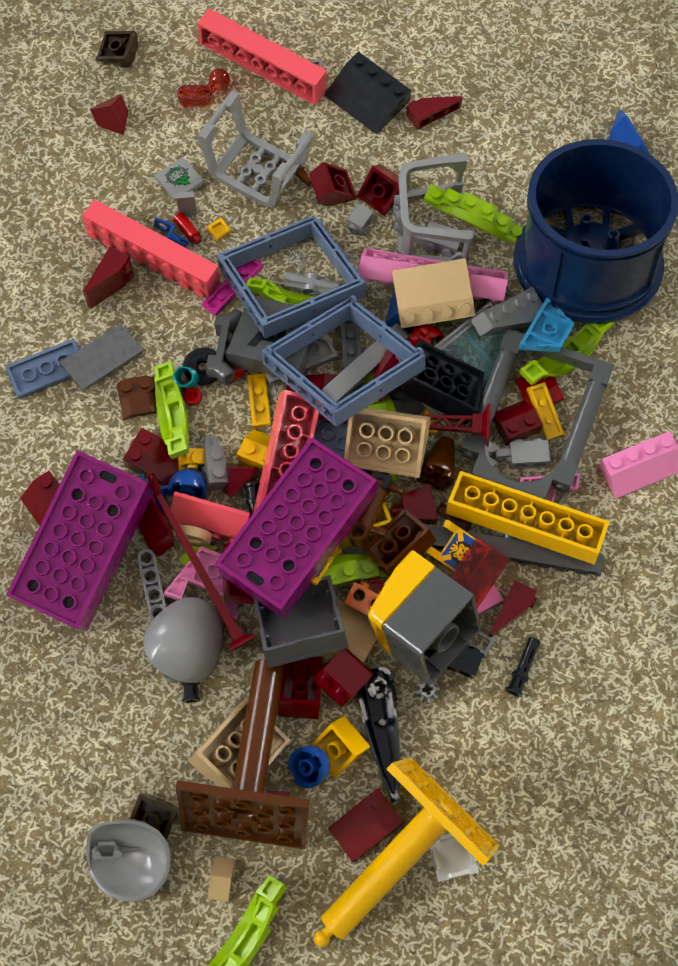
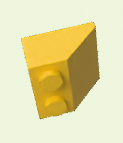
M253 429L244 438L237 452L238 462L253 466L262 472L270 435Z
M345 716L332 722L311 744L325 751L330 761L329 772L334 778L340 775L370 748V745Z

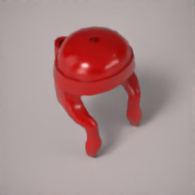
M425 324L416 326L412 330L408 341L416 347L419 339L431 344V338L438 337L441 341L445 336L435 326ZM451 344L446 346L449 351L457 352L455 346Z

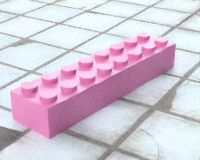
M364 248L358 275L363 277L365 281L379 280L382 284L394 283L392 270L444 261ZM467 265L473 299L481 300V298H486L493 303L504 301L508 282L507 271Z

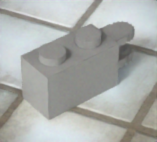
M429 221L428 226L414 224L420 227L457 230ZM414 237V242L421 244L425 250L440 252L445 257H451L456 254L461 245V242Z

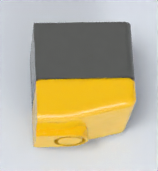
M413 550L396 566L368 611V618L379 646L428 685L435 682L481 630L474 594L440 569L435 568L433 564ZM434 649L437 651L430 658L423 654L426 650Z

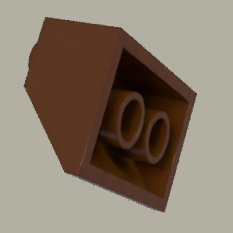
M404 508L383 528V530L387 531L386 537L375 536L363 550L390 577L396 566L411 550L421 556L437 540L427 526Z

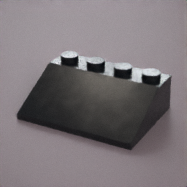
M358 51L345 64L324 96L377 135L410 102L411 90Z
M419 339L415 348L421 347L426 357L425 370L403 383L400 392L446 415L473 416V413L476 414L478 412L485 372Z

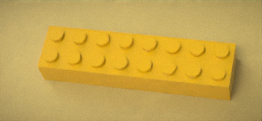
M460 471L446 509V514L594 565L610 522Z

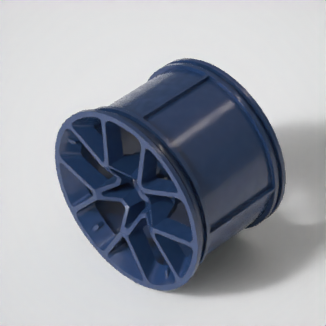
M588 139L576 141L548 154L538 164L531 176L527 194V223L522 229V234L517 238L514 247V270L524 291L534 287L542 303H544L546 298H549L551 305L555 309L560 308L564 315L574 322L608 323L635 314L654 298L663 279L664 257L662 251L678 214V191L673 178L667 169L652 155L630 144L614 140ZM573 207H584V209H588V207L600 208L603 211L602 224L592 222L593 217L590 214H583L580 224L574 226L571 209ZM562 210L566 230L549 225L545 219ZM610 211L629 219L633 224L613 231L609 227ZM638 234H644L647 241L636 246L620 249V241Z

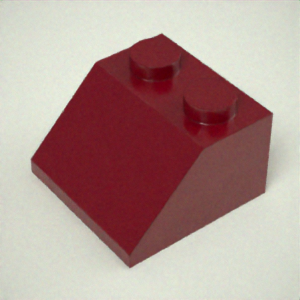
M322 162L309 173L311 185L314 188L319 204L333 206L357 200L347 169Z
M382 164L374 165L371 167L356 197L385 216L394 205V195H399V176Z
M524 400L496 411L493 419L506 446L514 440H523L540 433L543 426L535 409Z
M50 470L33 480L20 497L39 526L60 485Z
M347 648L339 650L321 666L312 680L342 707L354 697L374 673Z

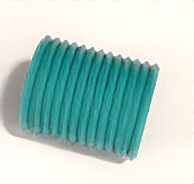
M182 366L174 372V381L180 387H195L199 382V374L193 368ZM189 370L192 379L188 384L184 385L181 376L184 371Z

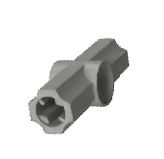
M287 271L284 278V288L302 291L304 295L312 294L317 296L340 286V282L322 279L320 275L315 273L303 275Z

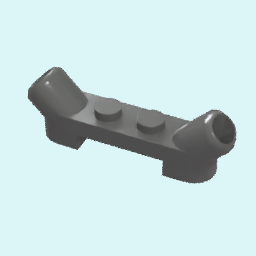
M234 309L228 314L216 315L214 326L216 335L219 336L216 355H208L207 377L217 378L224 385L231 383L235 378L234 370L227 364L226 352L233 337L232 332L236 330L242 316V312L238 309Z

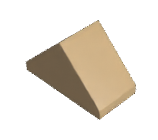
M215 856L210 873L208 899L229 902L236 859Z

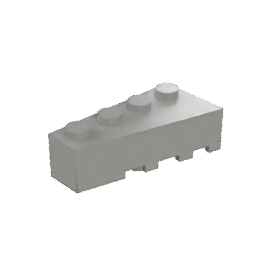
M531 287L483 311L471 321L480 336L498 334L506 331L507 328L523 330L530 327L543 303L534 287Z

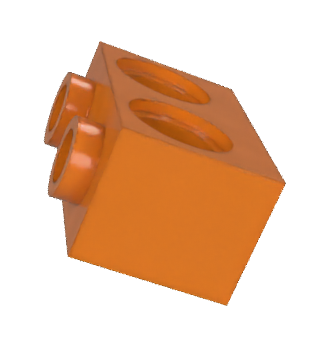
M363 580L360 583L354 582L344 603L368 616V611L381 590L379 589L378 592L372 590V585ZM360 589L365 593V598L362 601H359L356 597V593Z

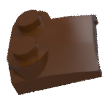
M144 375L124 379L117 383L123 420L157 413L154 377Z

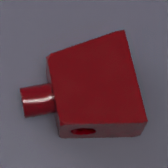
M430 484L406 492L400 497L401 505L391 506L393 518L405 508L423 524H437L438 516Z

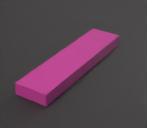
M254 260L237 267L236 270L246 284L249 277L254 278L264 265L258 260ZM225 280L202 303V306L216 316L236 296V293L228 281Z

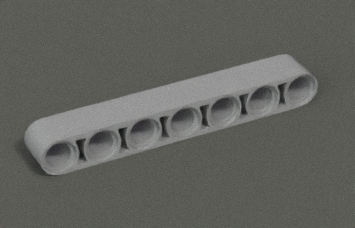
M398 323L391 327L405 340L409 339L410 334L404 328H401ZM375 341L321 391L336 403L341 401L377 370L387 348L378 341Z
M143 549L138 553L137 560L149 616L152 621L154 615L157 612H161L167 606L154 552L150 549ZM145 557L152 558L149 563L142 562ZM155 575L154 581H146L148 576ZM158 593L160 597L157 600H151V595ZM163 674L167 682L174 683L177 681Z

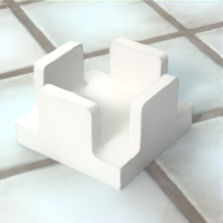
M450 833L442 835L430 848L438 882L479 873L477 860Z

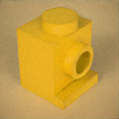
M189 448L190 453L179 456V471L185 468L198 471V466L205 464L204 448Z

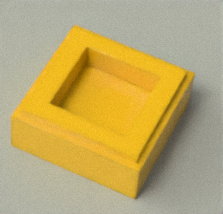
M222 218L217 219L206 227L216 241L232 232Z

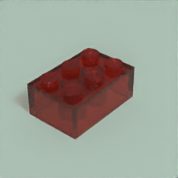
M476 537L450 577L474 594L478 608L510 561V558Z

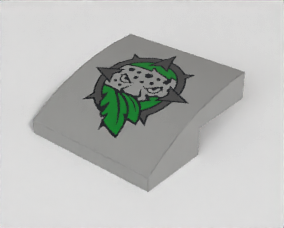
M183 157L154 175L155 180L175 202L177 201L176 193L193 191L204 184L200 175Z

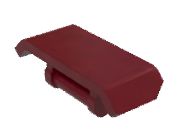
M152 495L138 527L149 549L157 556H161L173 546L174 537Z

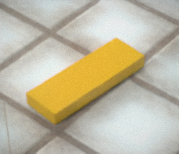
M264 373L247 375L253 428L272 426L266 377Z
M543 382L527 388L532 406L543 424L541 430L545 439L551 440L565 435L546 383Z

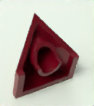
M122 94L90 108L98 126L124 135L128 108Z
M226 463L228 483L223 488V493L232 498L258 470L250 465Z

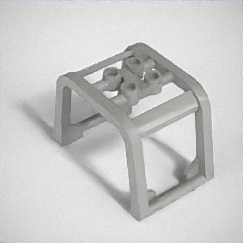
M232 90L197 135L208 170L213 177L251 200L271 208L276 205L281 192L298 168L303 167L306 163L314 134L305 130L296 142L294 153L292 155L285 153L248 131L242 112L240 95ZM227 109V112L233 115L239 135L217 163L212 149V142L217 132L215 124ZM249 143L258 148V151L252 153L247 164L241 167L239 177L235 180L224 174L245 144ZM264 153H267L271 155L273 159L271 161L266 162L264 165L265 168H263L262 165H260L261 157L264 155ZM279 161H282V163L276 170V165ZM253 173L256 176L254 185L250 188L242 184L244 180H249ZM272 175L270 197L257 192L260 188L266 186L267 179Z
M462 152L412 161L401 168L398 179L399 195H394L393 215L395 216L394 231H397V245L400 254L442 261L466 258V263L468 264L473 230H451L415 226L410 222L408 216V200L424 197L429 188L409 191L411 172L451 167L457 172L455 182L438 185L437 187L445 191L450 188L458 193H462L463 174L466 171L467 165L466 153ZM414 237L464 243L463 252H457L451 257L412 254Z

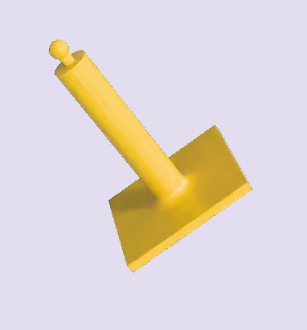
M411 757L391 763L387 770L423 806V809L321 915V920L326 927L314 934V942L319 947L327 946L333 934L343 940L446 831L482 866L489 861L500 846Z

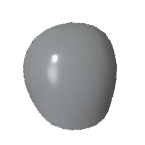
M196 597L179 599L163 609L148 625L143 638L144 651L150 662L166 676L180 682L198 683L209 677L217 665L223 646L224 622L217 609L209 602Z
M119 819L94 825L88 833L86 852L89 872L96 885L107 895L121 901H139L156 893L165 883L170 869L171 858L167 841L159 830L144 821Z

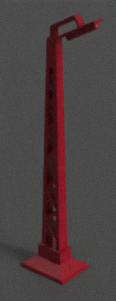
M491 403L487 404L483 414L473 413V416L419 415L431 417L430 420H435L430 424L429 430L472 433L474 436H482L485 445L489 447ZM318 415V419L330 422L323 415ZM349 419L344 421L343 424H348ZM443 420L447 426H439L437 424ZM449 421L459 422L455 426H452ZM465 421H472V428L460 426Z
M154 471L146 474L153 493L156 495L229 631L228 635L232 643L227 652L230 653L256 638L255 634L244 635L241 628L236 625L165 498L160 493L161 488Z

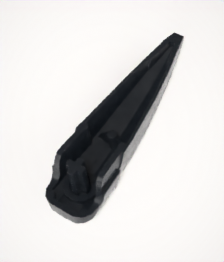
M382 666L370 669L374 674L358 691V698L362 709L361 716L379 772L391 801L396 802L400 798V782L387 768L391 763L400 760V737L396 707L397 694L392 671L388 667Z

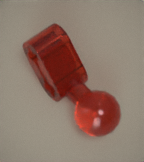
M219 68L210 73L207 85H184L179 87L177 90L179 104L183 107H203L209 105L211 95L216 90L223 91L228 88L231 80L230 75L226 70Z

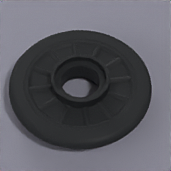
M197 348L191 351L184 359L183 366L193 368L198 372L199 382L197 385H208L218 380L217 378L207 377L206 370L198 368L200 363H207L208 355H216V351L213 349ZM189 370L184 371L187 379L191 381V372Z

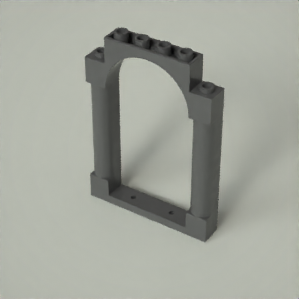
M508 328L479 401L478 412L476 413L483 414L487 404L491 403L490 427L519 354V344L525 335ZM562 347L560 352L527 350L591 372L557 466L550 474L537 481L516 482L500 475L491 466L486 456L485 443L482 436L466 433L460 453L468 459H477L471 475L542 499H546L550 485L558 491L569 492L614 365Z

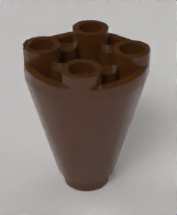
M448 436L440 437L425 456L420 478H417L418 482L430 484L438 491H444L446 487L451 486L455 478L454 440Z

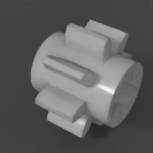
M423 681L422 685L420 683L416 684V687L420 690L415 691L414 695L421 697L420 703L423 700H427V703L430 704L431 698L437 700L438 696L435 692H438L440 687H435L434 683L428 685L425 681ZM425 687H427L428 690H432L429 695H427L426 692H422L424 691Z

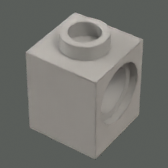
M358 203L347 218L348 230L353 234L363 235L373 220V211Z

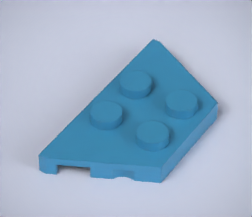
M546 298L521 340L518 349L560 352L575 323L569 317H566L560 308L555 309L551 305V300Z

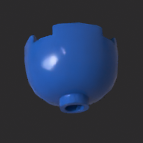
M185 468L174 473L168 484V496H173L176 491L204 500L207 493L206 481L199 472L191 468Z
M308 745L292 752L288 760V770L292 771V775L295 778L293 781L300 787L307 789L322 783L330 771V761L325 751L317 746Z

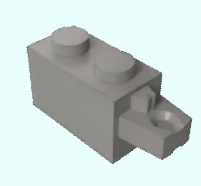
M207 435L203 439L205 464L200 466L201 475L206 481L207 491L223 490L228 483L224 447L219 446L217 436Z
M535 438L531 441L514 440L509 445L504 446V449L495 450V461L510 463V469L548 467L550 463L548 440H542L541 438Z

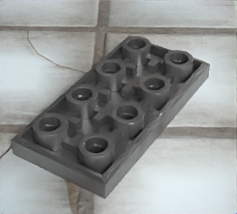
M120 323L62 360L60 366L80 390L84 392L141 355L143 349Z

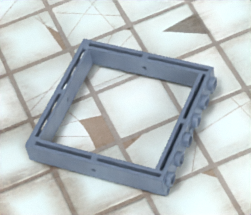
M315 215L216 255L219 269L265 339L321 315L351 295H354L356 299L366 296L365 288L367 284L365 279L358 275L356 267L350 264L348 256L342 253L340 245L333 241L331 233L325 230L323 222L319 221ZM313 237L346 284L267 317L235 268Z
M351 295L346 300L261 350L263 364L336 427L425 370L426 360L421 347L415 348L408 340L402 338L397 331L392 330L384 321L379 320L371 311H368L357 302L354 295ZM352 320L401 359L402 362L336 403L285 359L346 321Z

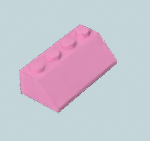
M670 431L601 460L598 467L615 499L678 473V445Z

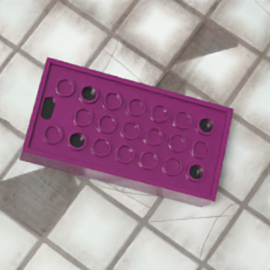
M311 437L217 560L215 565L219 574L285 619L377 495V480Z
M77 450L6 596L73 628L88 631L153 495L150 483Z

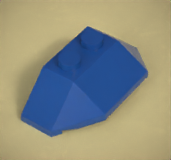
M618 110L608 140L627 143L650 154L628 116L622 110Z

